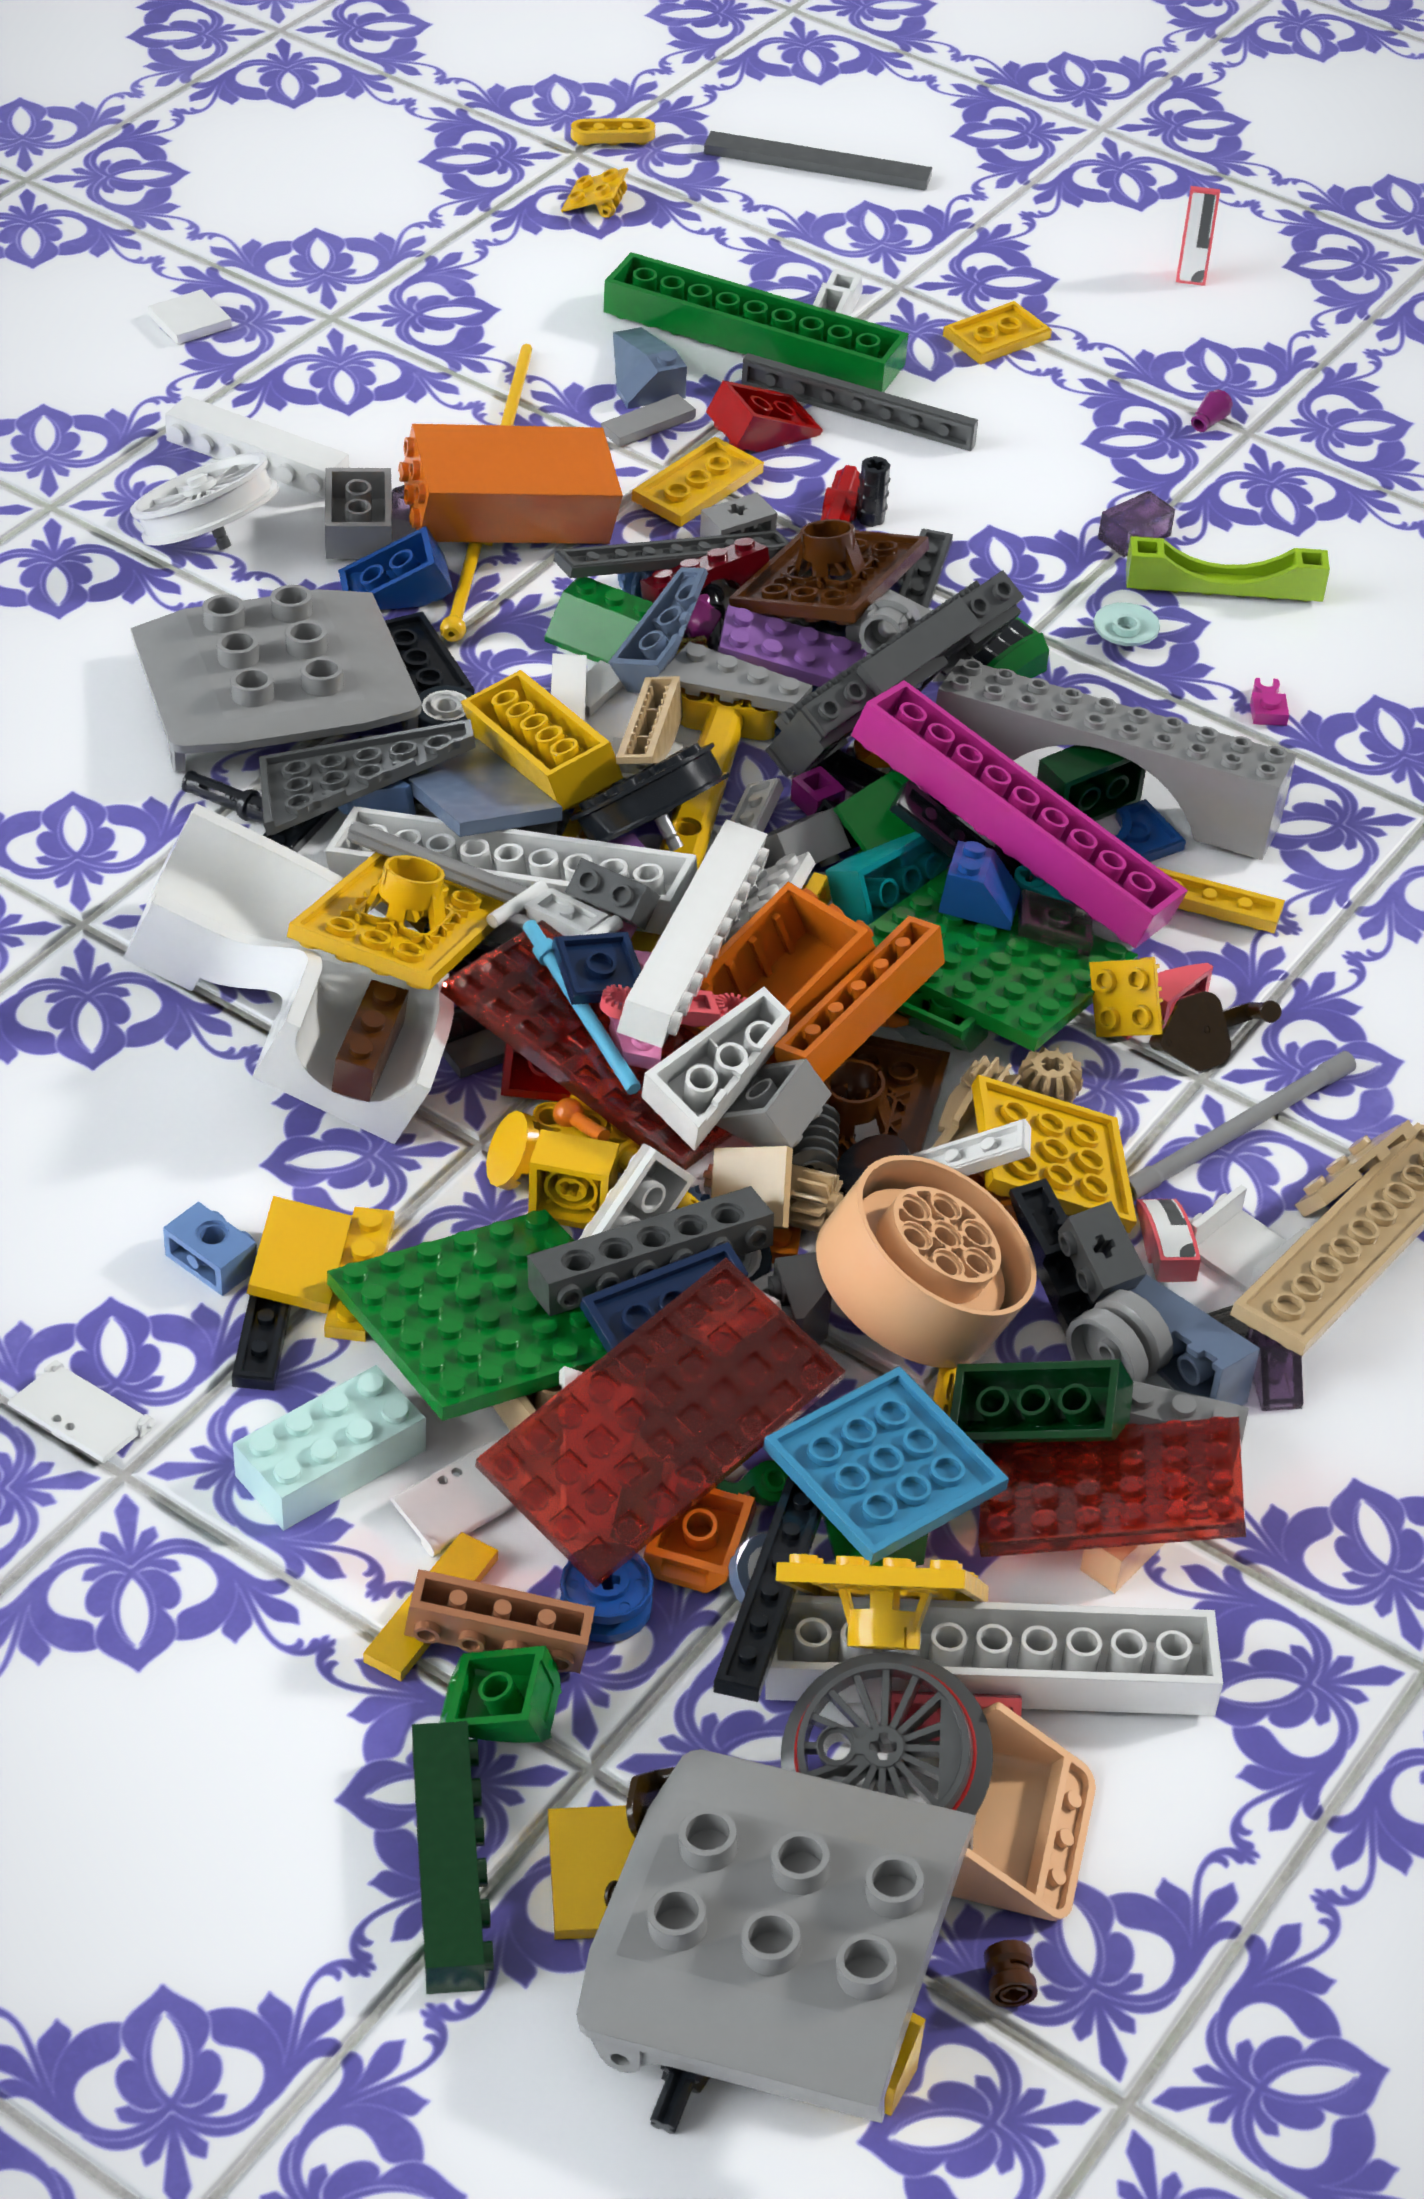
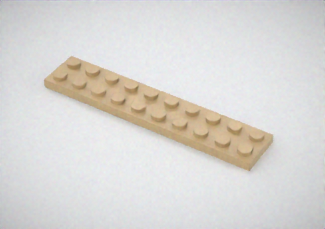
M1417 1122L1414 1125V1128L1417 1130L1414 1136L1390 1149L1392 1153L1370 1168L1362 1178L1234 1302L1230 1315L1245 1323L1248 1327L1280 1343L1283 1347L1303 1356L1424 1230V1125Z

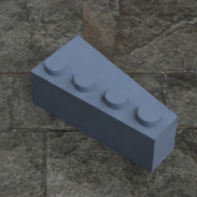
M1146 1274L1137 1287L1129 1291H1133L1145 1298L1160 1313L1169 1328L1173 1340V1356L1168 1365L1157 1372V1374L1176 1391L1241 1406L1246 1404L1260 1348Z

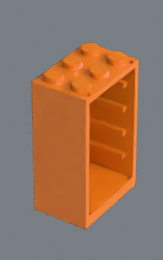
M788 881L720 948L717 958L713 959L707 977H703L700 990L712 991L714 995L728 993L729 996L731 992L734 993L735 997L738 994L741 995L742 999L744 997L749 998L762 987H765L791 1013L787 1032H789L876 948L872 939L874 934L863 921H853L838 906L834 904L828 906L820 901L808 888L800 889ZM681 1024L677 1036L682 1046L709 1026L691 1027ZM775 1052L765 1064L776 1063Z

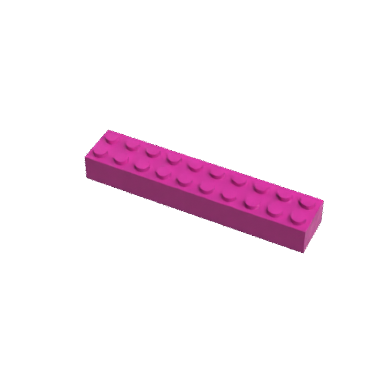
M903 680L866 702L851 734L853 738L859 741L866 750L875 753L887 762L894 771L903 774L915 783L920 790L943 804L950 813L959 816L971 825L978 834L987 837L999 846L1006 855L1015 858L1027 867L1034 876L1043 879L1059 891L1062 897L1072 901L1087 912L1090 918L1100 922L1115 933L1122 942L1136 949L1171 921L1188 891L1186 888L908 682Z

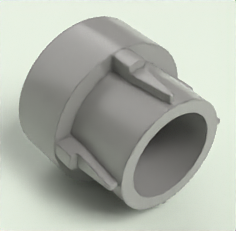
M887 594L877 598L865 610L861 618L859 632L862 644L861 649L871 653L893 636H896L918 619H921L920 612L915 604L906 597L897 594ZM884 620L891 623L897 632L889 631L885 627Z

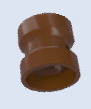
M1003 1940L990 1945L984 1952V1961L987 1972L992 1976L988 1983L992 2003L1008 2008L1019 2007L1032 2002L1037 1997L1038 1989L1034 1974L1030 1973L1033 1957L1029 1944L1020 1940Z

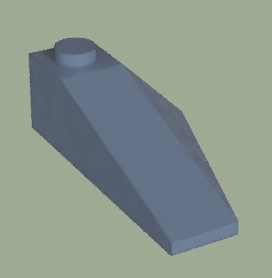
M642 327L613 332L616 392L627 409L646 406L675 394L680 395L683 399L686 398L687 366L674 348Z
M680 567L608 662L628 692L640 693L645 677H657L675 658L707 578L708 572L705 568Z

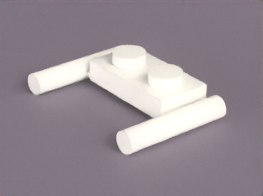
M542 880L537 881L486 917L488 924L492 928H497L523 909H526L527 918L535 920L537 923L565 936L616 933L623 928V921L619 916L613 915L609 917L608 914L553 888H548V885Z

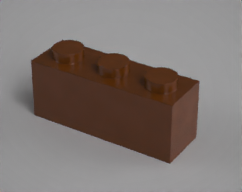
M371 979L335 1059L332 1092L370 1102L403 1027L409 990Z

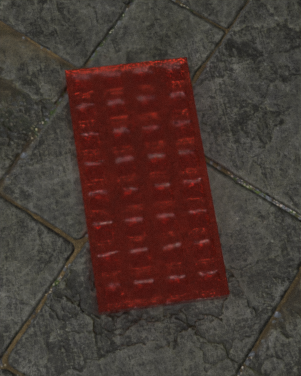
M541 920L537 923L546 938L553 940L554 937L563 936L545 921ZM524 931L443 981L440 991L443 995L639 1146H642L643 1143L651 1146L686 1170L733 1136L730 1132L715 1125L694 1151L641 1097L644 1075L650 1069L629 1065L641 1084V1089L637 1093L629 1095L548 968L541 965L532 951L534 946ZM589 1003L611 1037L609 1030L611 1021L609 1016L602 1012L599 1006L600 1003ZM680 1025L676 1036L669 1034L662 1047L661 1061L696 1035L683 1025Z
M725 1258L476 1458L475 1467L595 1587H598L759 1451L764 1445L766 1436L791 1424L843 1380L846 1370L736 1266Z

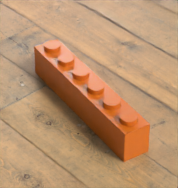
M908 916L774 1045L776 1063L807 1059L824 1082L945 963L941 926Z

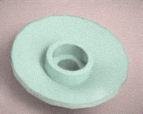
M1132 603L1105 605L1096 612L1093 620L1095 630L1102 638L1123 646H1140L1150 643L1158 636L1160 630L1159 619L1152 611Z

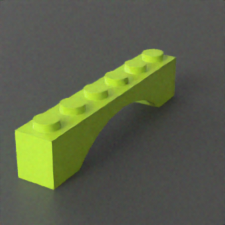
M1131 536L1126 562V587L1138 590H1163L1173 593L1192 592L1204 595L1221 594L1234 595L1236 597H1263L1272 600L1292 599L1303 602H1323L1330 572L1328 550L1293 548L1282 555L1260 562L1219 564L1191 557L1173 547L1163 538Z

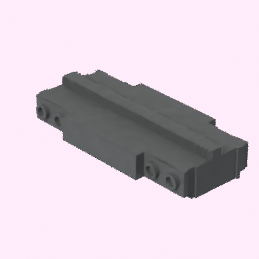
M1004 570L994 575L982 585L977 580L939 607L937 606L930 613L918 619L886 643H883L861 660H858L851 667L849 666L826 684H823L785 712H782L774 721L781 732L765 751L786 778L794 772L800 775L811 770L849 743L846 738L852 734L866 702L903 680L922 692L940 672L943 676L949 674L960 658L970 659L992 644L1021 614L1017 604L1024 596Z

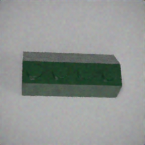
M1120 1359L957 1364L950 1418L975 1444L1114 1441L1130 1421L1134 1382Z

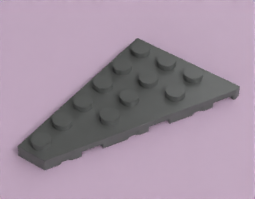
M471 719L259 756L266 835L279 833L476 748Z

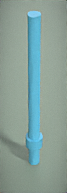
M535 920L527 921L522 928L534 946L532 950L541 965L548 968L571 1004L552 949L553 940L546 938ZM589 1004L571 1005L629 1095L637 1093L641 1089V1084Z

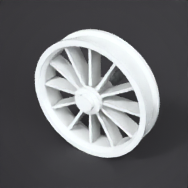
M254 452L220 459L183 473L143 495L130 508L132 517L139 519L144 529L141 535L143 542L146 545L152 546L166 545L212 531L219 550L230 547L231 542L228 535H226L224 526L261 507L275 496L279 490L277 481L269 477L265 468L268 464L266 455Z

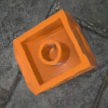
M672 1474L643 1555L655 1578L706 1594L726 1583L729 1579L728 1565L730 1559L734 1556L736 1548L746 1540L756 1512L755 1497L741 1493L737 1495Z

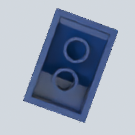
M427 526L338 570L342 591L372 592L380 610L423 607L432 602L440 601L446 595L453 592L445 555Z

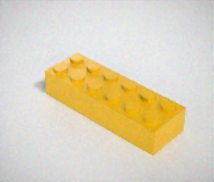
M522 670L461 701L467 719H471L474 737L483 742L560 804L562 811L577 807L582 800L597 792L606 791L615 782L623 779L619 764H616V756L610 741Z

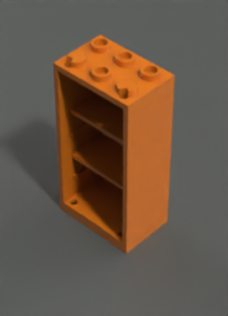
M412 424L409 437L404 439L403 450L405 459L404 462L399 463L398 472L400 474L399 481L404 482L405 505L410 506L409 522L415 530L427 526L436 542L610 544L623 494L602 427Z

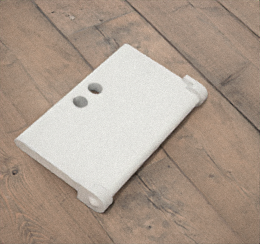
M54 1360L44 1367V1373L8 1401L10 1407L50 1430L52 1435L67 1444H73L102 1463L110 1459L135 1437L142 1438L155 1424L153 1417L148 1414L143 1415L64 1368V1364L58 1360Z
M492 1440L391 1498V1502L422 1539L421 1545L431 1557H434L441 1553L443 1548L452 1544L461 1532L465 1534L471 1533L525 1500L537 1497L540 1491L528 1474L524 1476L495 1440ZM457 1472V1473H460L461 1475H460V1476H457V1475H454V1476H453V1473Z

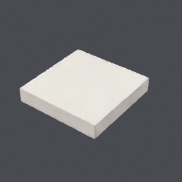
M202 289L148 306V315L177 345L232 328V318Z

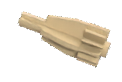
M983 1055L979 1061L976 1059L961 1077L959 1085L955 1087L947 1099L938 1124V1132L942 1134L931 1148L978 1133L971 1087L978 1074L1023 1088V1086L1016 1084L1021 1076L1019 1074L1010 1075L1009 1069L1012 1067L1010 1063L1006 1067L999 1065V1057H995L990 1063L986 1055Z
M709 1164L708 1170H704V1187H712L713 1164ZM792 1164L789 1226L819 1233L822 1225L843 1199L844 1192H840L843 1181L839 1180L840 1176Z

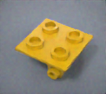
M628 167L619 170L611 168L604 171L601 175L593 177L591 175L580 177L567 196L561 211L566 212L596 204L602 217H612L627 191V184L624 178L629 170Z
M1155 957L1089 962L1091 988L1095 991L1093 995L1096 1037L1163 1034L1162 1025H1165V1020H1162L1160 1005L1163 1002V998H1159V991H1162V987L1158 986L1157 968H1160V965L1156 964Z

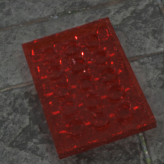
M1216 1416L1209 1419L1190 1421L1171 1420L1166 1423L1142 1425L1127 1424L1114 1441L983 1443V1452L1009 1478L1006 1490L980 1504L978 1544L981 1557L1246 1537L1239 1416L1226 1418Z

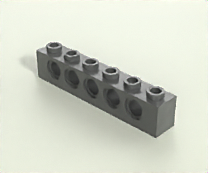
M749 1186L527 1255L528 1288L550 1317L580 1307L582 1297L726 1242L730 1243L738 1257L773 1246L774 1213L756 1191Z

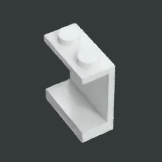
M1240 1184L1229 1194H1222L1215 1201L1213 1207L1204 1214L1198 1213L1195 1215L1190 1223L1196 1238L1201 1262L1246 1292L1308 1229L1303 1227L1288 1240L1284 1239L1242 1210L1247 1188Z

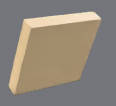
M788 1146L714 1148L711 1198L751 1186L774 1213V1229H788L793 1148Z

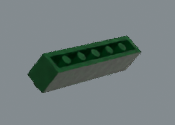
M467 1721L412 1724V1754L426 1994L485 1990V1971L494 1970L493 1943L492 1941H483L482 1929L491 1928L489 1899H480L479 1887H488L486 1858H477L476 1847L485 1846L483 1817L474 1818V1807L482 1806L481 1779L471 1778V1768L479 1767L478 1739L469 1740Z

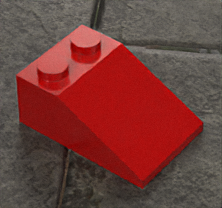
M725 380L722 381L706 410V413L714 421L715 428L723 432L729 439V444L744 452L745 450L755 452L766 451L820 436L823 431L793 395Z

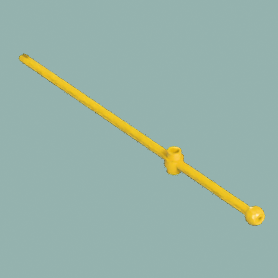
M523 344L521 346L500 425L513 426L531 359L532 346L530 344ZM469 542L450 615L444 618L440 624V633L449 642H457L465 636L466 624L462 619L480 550L483 544L493 546V543Z

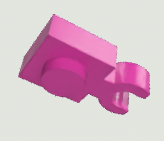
M1255 678L1250 700L1253 724L1287 726L1289 719L1286 694L1278 693L1280 681L1277 678H1273L1272 686L1269 687L1262 685L1260 678Z

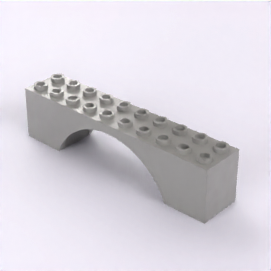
M960 658L938 689L937 705L1013 761L1024 754L1045 747L1080 745L1103 749L1134 762L1158 779L1176 799L1188 820L1195 841L1263 860L1280 827L1297 754L1287 752L1281 747L1265 746L1252 742L1247 737H1234L1220 733L1212 727H1199L1188 724L1177 717H1164L1153 714L1142 707H1129L1116 703L1113 699L1107 697L1098 698L1084 694L1076 688H1063L1049 684L1041 678L1031 679L1017 675L1009 669L989 667L974 659L965 660Z

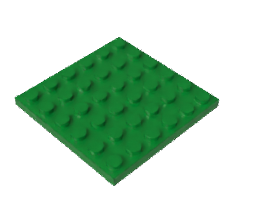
M949 867L868 925L874 934L872 939L875 947L908 916L941 926L945 963L916 992L922 993V999L930 1002L931 998H933L940 1006L954 1008V1014L964 1019H967L969 1016L975 1018V1024L1033 1052L1093 1003L1095 991L1091 988L1089 962L1135 960L1138 958V954L1127 950L1124 945L1110 942L1094 935L1093 931L1088 928L1077 927L1068 923L1055 913L1044 912L1031 906L1027 900L1022 898L1018 900L1010 931L940 913L938 910Z
M545 1209L532 1211L526 1215L505 1221H496L491 1225L473 1230L461 1231L455 1235L438 1240L422 1242L417 1246L399 1251L387 1252L381 1256L364 1261L348 1263L343 1267L327 1271V1285L442 1421L558 1386L559 1371L564 1366L590 1375L616 1368L580 1307L549 1317L528 1288L527 1255L575 1241ZM668 1339L638 1360L667 1352Z

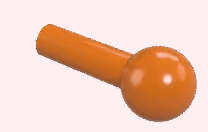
M564 1098L554 1106L553 1119L556 1124L563 1127H575L593 1139L609 1140V1130L584 1115V1108L576 1099Z

